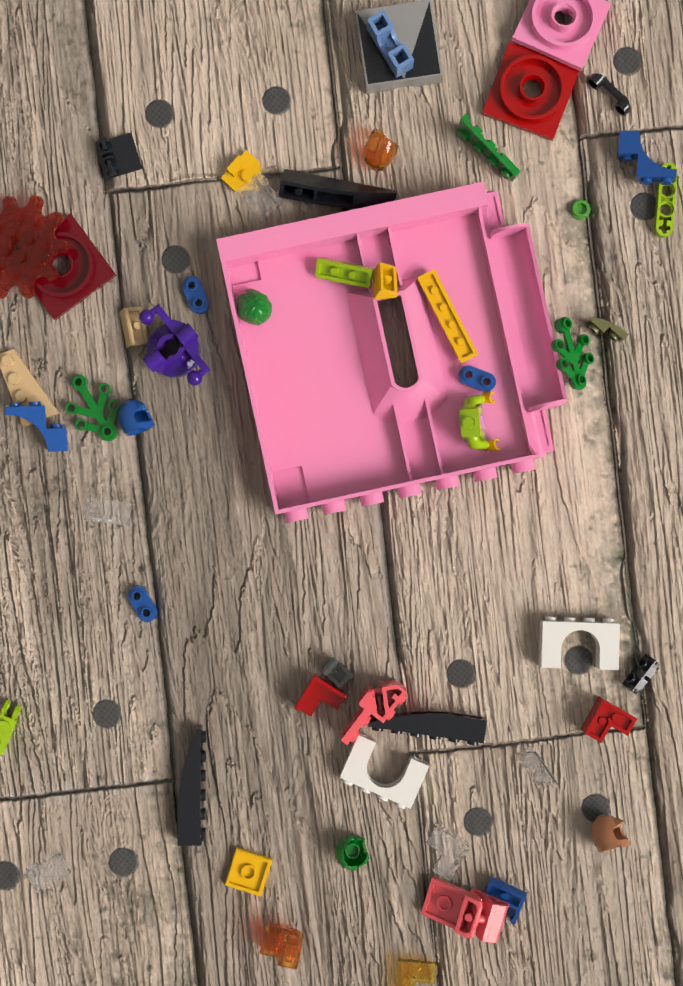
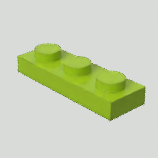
M318 257L315 277L370 289L372 287L374 268Z

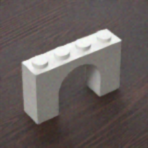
M545 616V620L540 619L538 665L541 668H561V646L563 640L573 631L584 630L589 632L595 640V667L599 670H619L620 623L614 622L613 618H602V621H595V618L584 617L583 621H576V617H564V620H557V617Z
M360 733L353 742L340 772L342 782L350 786L353 784L360 786L359 789L363 792L378 794L377 797L381 800L388 801L389 799L394 801L395 805L402 809L406 807L411 809L428 771V762L410 755L402 775L396 781L387 784L379 783L372 779L367 771V763L376 744V739Z

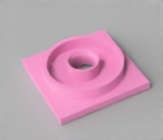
M529 0L511 41L581 72L611 3L605 0ZM561 11L565 15H570L572 22L568 25H561L555 20L554 15L556 12Z

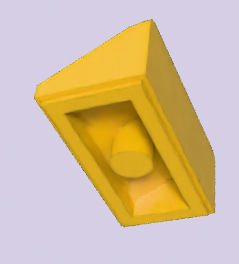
M378 262L373 273L374 299L397 298V269L395 266Z

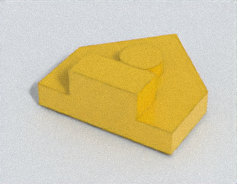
M245 150L241 156L238 155L226 168L227 171L221 177V180L234 192L262 191L261 164L253 155Z

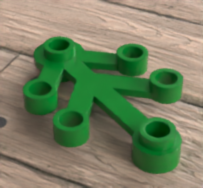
M561 317L555 320L554 327L559 334L563 333L567 350L564 348V343L561 339L552 341V350L558 352L563 357L556 361V367L569 377V385L572 389L582 390L586 387L587 379L585 373L587 367L594 362V356L589 352L582 355L580 367L578 365L583 347L589 344V337L586 334L579 335L574 349L569 331L572 327V322L569 318Z
M82 375L74 376L71 384L74 389L80 391L90 409L70 402L66 405V411L69 414H80L96 418L99 425L87 423L84 419H78L75 427L80 431L88 430L99 433L100 438L104 441L114 440L118 435V429L114 423L117 412L121 407L120 402L115 399L111 400L108 404L110 412L107 421L103 416L107 397L111 392V386L107 383L100 384V395L96 404L87 389V378ZM77 379L82 380V384L79 386L76 385ZM103 386L108 387V391L105 393L102 392ZM113 402H117L118 407L116 409L112 408ZM71 405L75 406V410L73 412L69 411V407ZM81 421L85 423V426L83 428H79V423ZM107 428L111 430L109 435L105 434V429Z

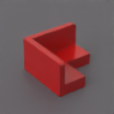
M314 673L295 704L294 709L297 711L299 709L312 716L320 701H323L338 710L343 700L347 698V692Z
M599 696L580 730L602 743L611 726L628 736L637 718Z

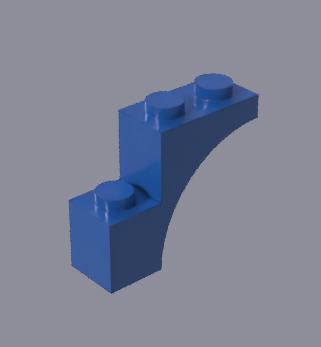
M620 131L618 160L623 162L637 160L636 182H640L642 185H650L652 182L670 185L672 182H676L677 169L665 168L653 162L642 148L639 131Z
M41 401L29 402V406H21V402L9 403V407H5V415L24 418L40 430L46 441L48 452L68 451L66 427H62V424H50V428H46L45 405H41Z

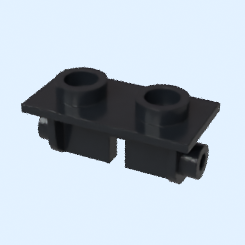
M645 654L631 673L627 675L622 684L635 694L641 692L648 682L644 677L647 676L651 679L659 669L658 666L660 664Z

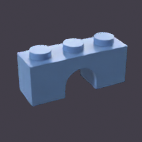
M384 9L368 18L366 29L395 77L397 78L411 70L414 65V58L405 43L400 44L394 33V25Z

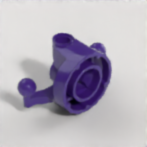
M159 304L151 310L141 311L139 315L141 323L145 325L151 324L156 314L165 323V325L157 328L149 337L147 353L143 358L146 365L152 372L156 371L171 378L187 375V381L190 385H199L202 382V376L209 372L210 369L200 357L201 347L197 339L199 337L189 323L185 324L177 320H171ZM179 339L184 346L180 347L175 355L168 356L169 358L165 359L162 355L164 345L170 340ZM197 365L200 367L199 371L193 370Z

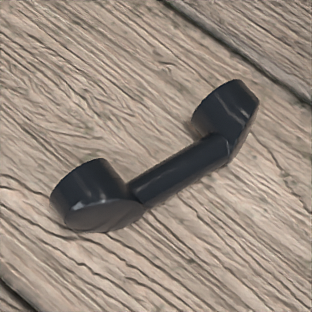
M594 73L587 78V82L593 89L598 90L603 86L618 100L614 107L620 115L626 116L630 112L628 98L607 77Z

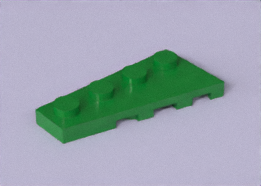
M465 113L460 119L457 129L460 138L464 141H469L473 145L472 148L478 154L482 153L492 167L496 166L506 180L510 179L513 182L518 177L520 170L504 153L499 154L497 152L498 148L492 140H486L481 128L478 125L476 127L472 126L468 121L470 117Z

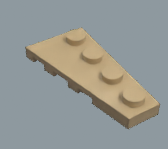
M12 349L1 353L0 369L13 403L21 402V406H29V402L41 401V405H45L46 419L60 414L17 351ZM19 417L23 427L32 425L30 421Z

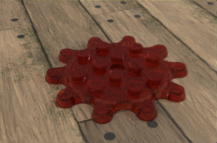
M7 196L3 199V211L0 214V299L5 298L9 290L14 286L20 288L24 298L29 299L35 294L34 283L38 278L44 277L48 281H55L58 278L59 273L53 266L52 260L57 254H64L69 250V242L65 239H57L55 236V231L63 223L64 216L60 212H53L50 215L44 216L42 214L44 200L40 196H32L23 208L18 206L17 200L12 196ZM21 242L20 249L15 251L14 245Z

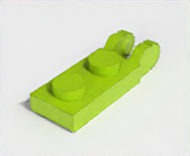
M9 700L5 701L0 712V756L5 752L22 706L18 704L14 708L12 717L7 715L8 709L11 706V701Z

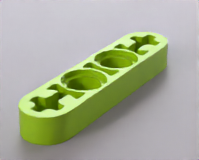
M670 162L662 165L665 168L677 169L676 165ZM677 174L676 182H672L670 185H661L660 182H657L654 233L658 238H666L673 231ZM662 187H669L671 194L669 196L663 195L661 192ZM662 205L669 207L670 212L668 215L660 212ZM664 219H669L664 224V227L668 228V230L662 233V230L659 228L663 225Z

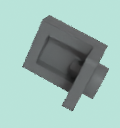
M334 657L329 659L321 670L341 690L355 676L341 661Z

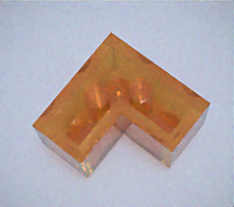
M266 924L260 954L278 958V966L297 970L302 950L303 933L295 928L288 930L281 928L278 924Z

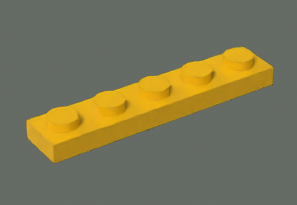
M435 269L417 277L460 364L478 356Z

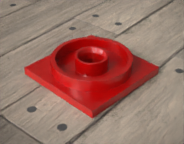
M509 42L482 115L553 141L579 71L536 51ZM531 80L532 82L539 83L541 93L536 97L527 96L523 91L525 82Z

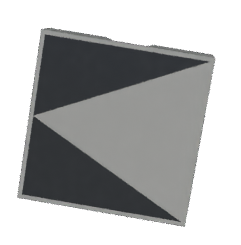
M431 0L355 11V26L362 56V72L366 94L391 91L400 87H418L441 83L443 74ZM383 9L394 25V33L400 44L405 43L414 58L413 68L397 78L366 29L367 19Z

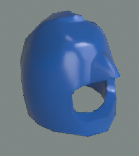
M128 399L121 405L118 417L120 426L126 436L142 433L155 426L143 402L136 399Z

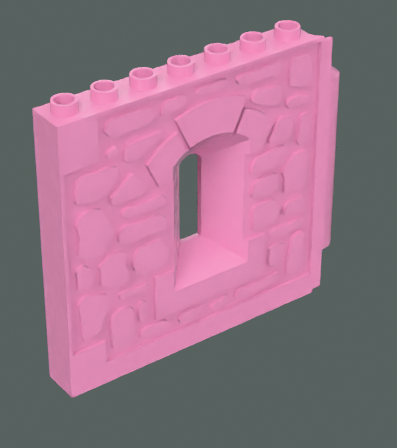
M484 181L216 239L275 514L284 513L286 523L308 519L307 508L322 505L324 515L347 510L345 505L346 499L360 497L362 507L384 502L383 491L398 489L399 499L422 494L420 483L434 480L437 490L460 486L458 475L473 472L475 482L497 478L496 467L510 464L512 474L534 470L533 459L545 457L546 452L554 451L545 410L562 406L568 400L562 372L556 367V361L559 360L558 354L551 348L554 336L530 227L526 223L505 226L497 191L487 193ZM318 257L374 269L378 262L396 267L397 297L401 296L418 374V381L413 386L403 388L395 384L377 301L385 299H374L373 280L372 287L368 289L316 278L315 271ZM435 269L478 353V356L460 364L417 280V277ZM247 289H255L267 295L272 304L271 317L259 326L241 320L237 310V298L239 295L246 293ZM469 365L489 372L496 379L495 387L489 391L495 392V394L491 395V400H496V402L483 403L482 408L486 440L499 439L500 441L495 442V445L500 450L490 452L487 449H472L462 439L459 409L463 406L464 400L467 397L482 395L483 393L463 385L459 381L458 373L464 366ZM466 372L465 377L471 378L472 374L470 372ZM484 379L483 383L484 385H489L490 381Z

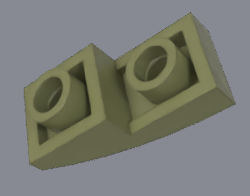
M592 317L586 322L591 332L596 335H602L607 331L609 338L615 342L618 341L620 343L629 335L617 325L600 318Z

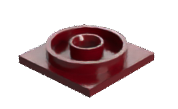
M71 213L9 258L54 320L59 319L117 276ZM60 256L67 257L70 261V268L64 274L55 273L52 267L53 261Z

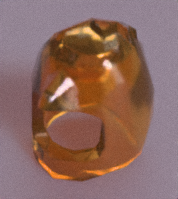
M373 129L365 145L364 162L372 170L381 171L393 161L399 145L388 139L382 131Z

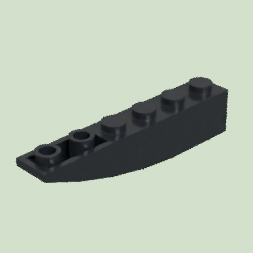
M284 169L279 188V197L350 209L395 201L397 194L396 190Z
M415 711L394 714L389 721L386 719L384 723L377 718H373L368 724L374 731L382 732L383 729H388L394 734L408 732L414 737L429 735V738L434 740H440L442 737L448 738L450 742L459 743L460 740L467 741L469 745L478 746L479 743L484 744L487 720L485 717L452 712Z
M198 726L182 771L177 806V846H201L203 839H206V827H203V820H206V808H203V801H206V789H203V781H206V770H203V762H206V750H203V743H206V731H203V726Z

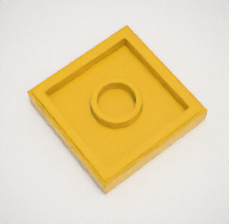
M236 847L225 886L261 897L273 858Z

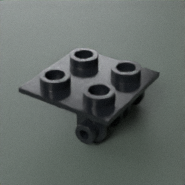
M131 132L110 139L103 136L99 138V142L95 143L106 180L142 169Z

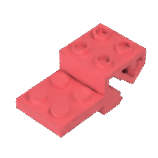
M396 679L381 682V688L374 689L373 686L368 685L358 697V705L361 707L342 731L341 741L346 745L350 741L353 743L360 734L359 729L361 726L365 727L371 720V714L382 723L386 719L389 721L396 712L394 711L395 707L398 704L402 705L407 698L405 686ZM378 693H380V694L382 695V697H383V698H382L383 705H384V709H383V710H382L381 699H380V696H379V695L377 696L379 709H377V702H376L375 696H376V694H378Z
M434 876L431 878L421 915L455 929L454 933L465 938L472 939L476 935L483 942L496 943L499 940L509 903L475 888L469 892Z

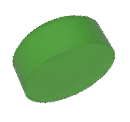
M585 200L575 201L571 207L573 218L576 220L586 219L591 210L589 203Z

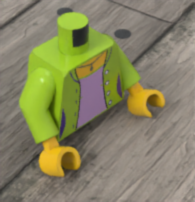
M483 392L482 395L467 397L464 400L463 406L459 409L461 436L472 449H487L490 452L500 450L495 445V442L500 441L499 439L486 440L482 408L483 403L496 402V400H491V395L495 394V392Z

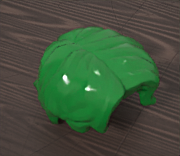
M247 289L246 293L239 295L237 298V310L241 320L259 326L271 317L272 304L267 295L255 289Z
M348 835L340 840L335 847V857L338 860V864L347 870L354 871L365 865L367 860L370 859L364 846L365 838Z

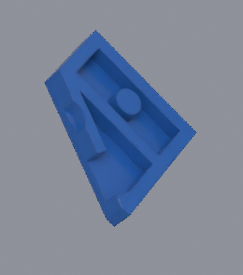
M491 876L485 893L509 903L506 914L510 917V922L515 925L527 892Z

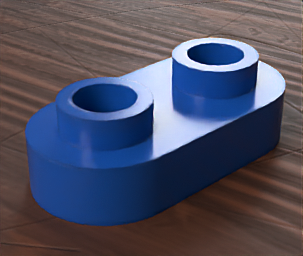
M187 277L183 281L182 288L190 308L196 314H203L209 309V301L202 283L197 277ZM190 283H195L193 289L189 288ZM198 300H201L202 305L199 307L196 306V302Z
M464 366L458 373V379L463 385L482 392H489L496 385L494 375L473 366ZM470 372L472 377L466 378L465 373ZM488 379L490 384L484 385L483 380Z
M135 586L130 589L128 599L139 619L144 622L154 620L157 617L158 610L148 591L142 586ZM136 592L140 593V599L134 597ZM145 609H148L150 611L149 616H146L144 614Z

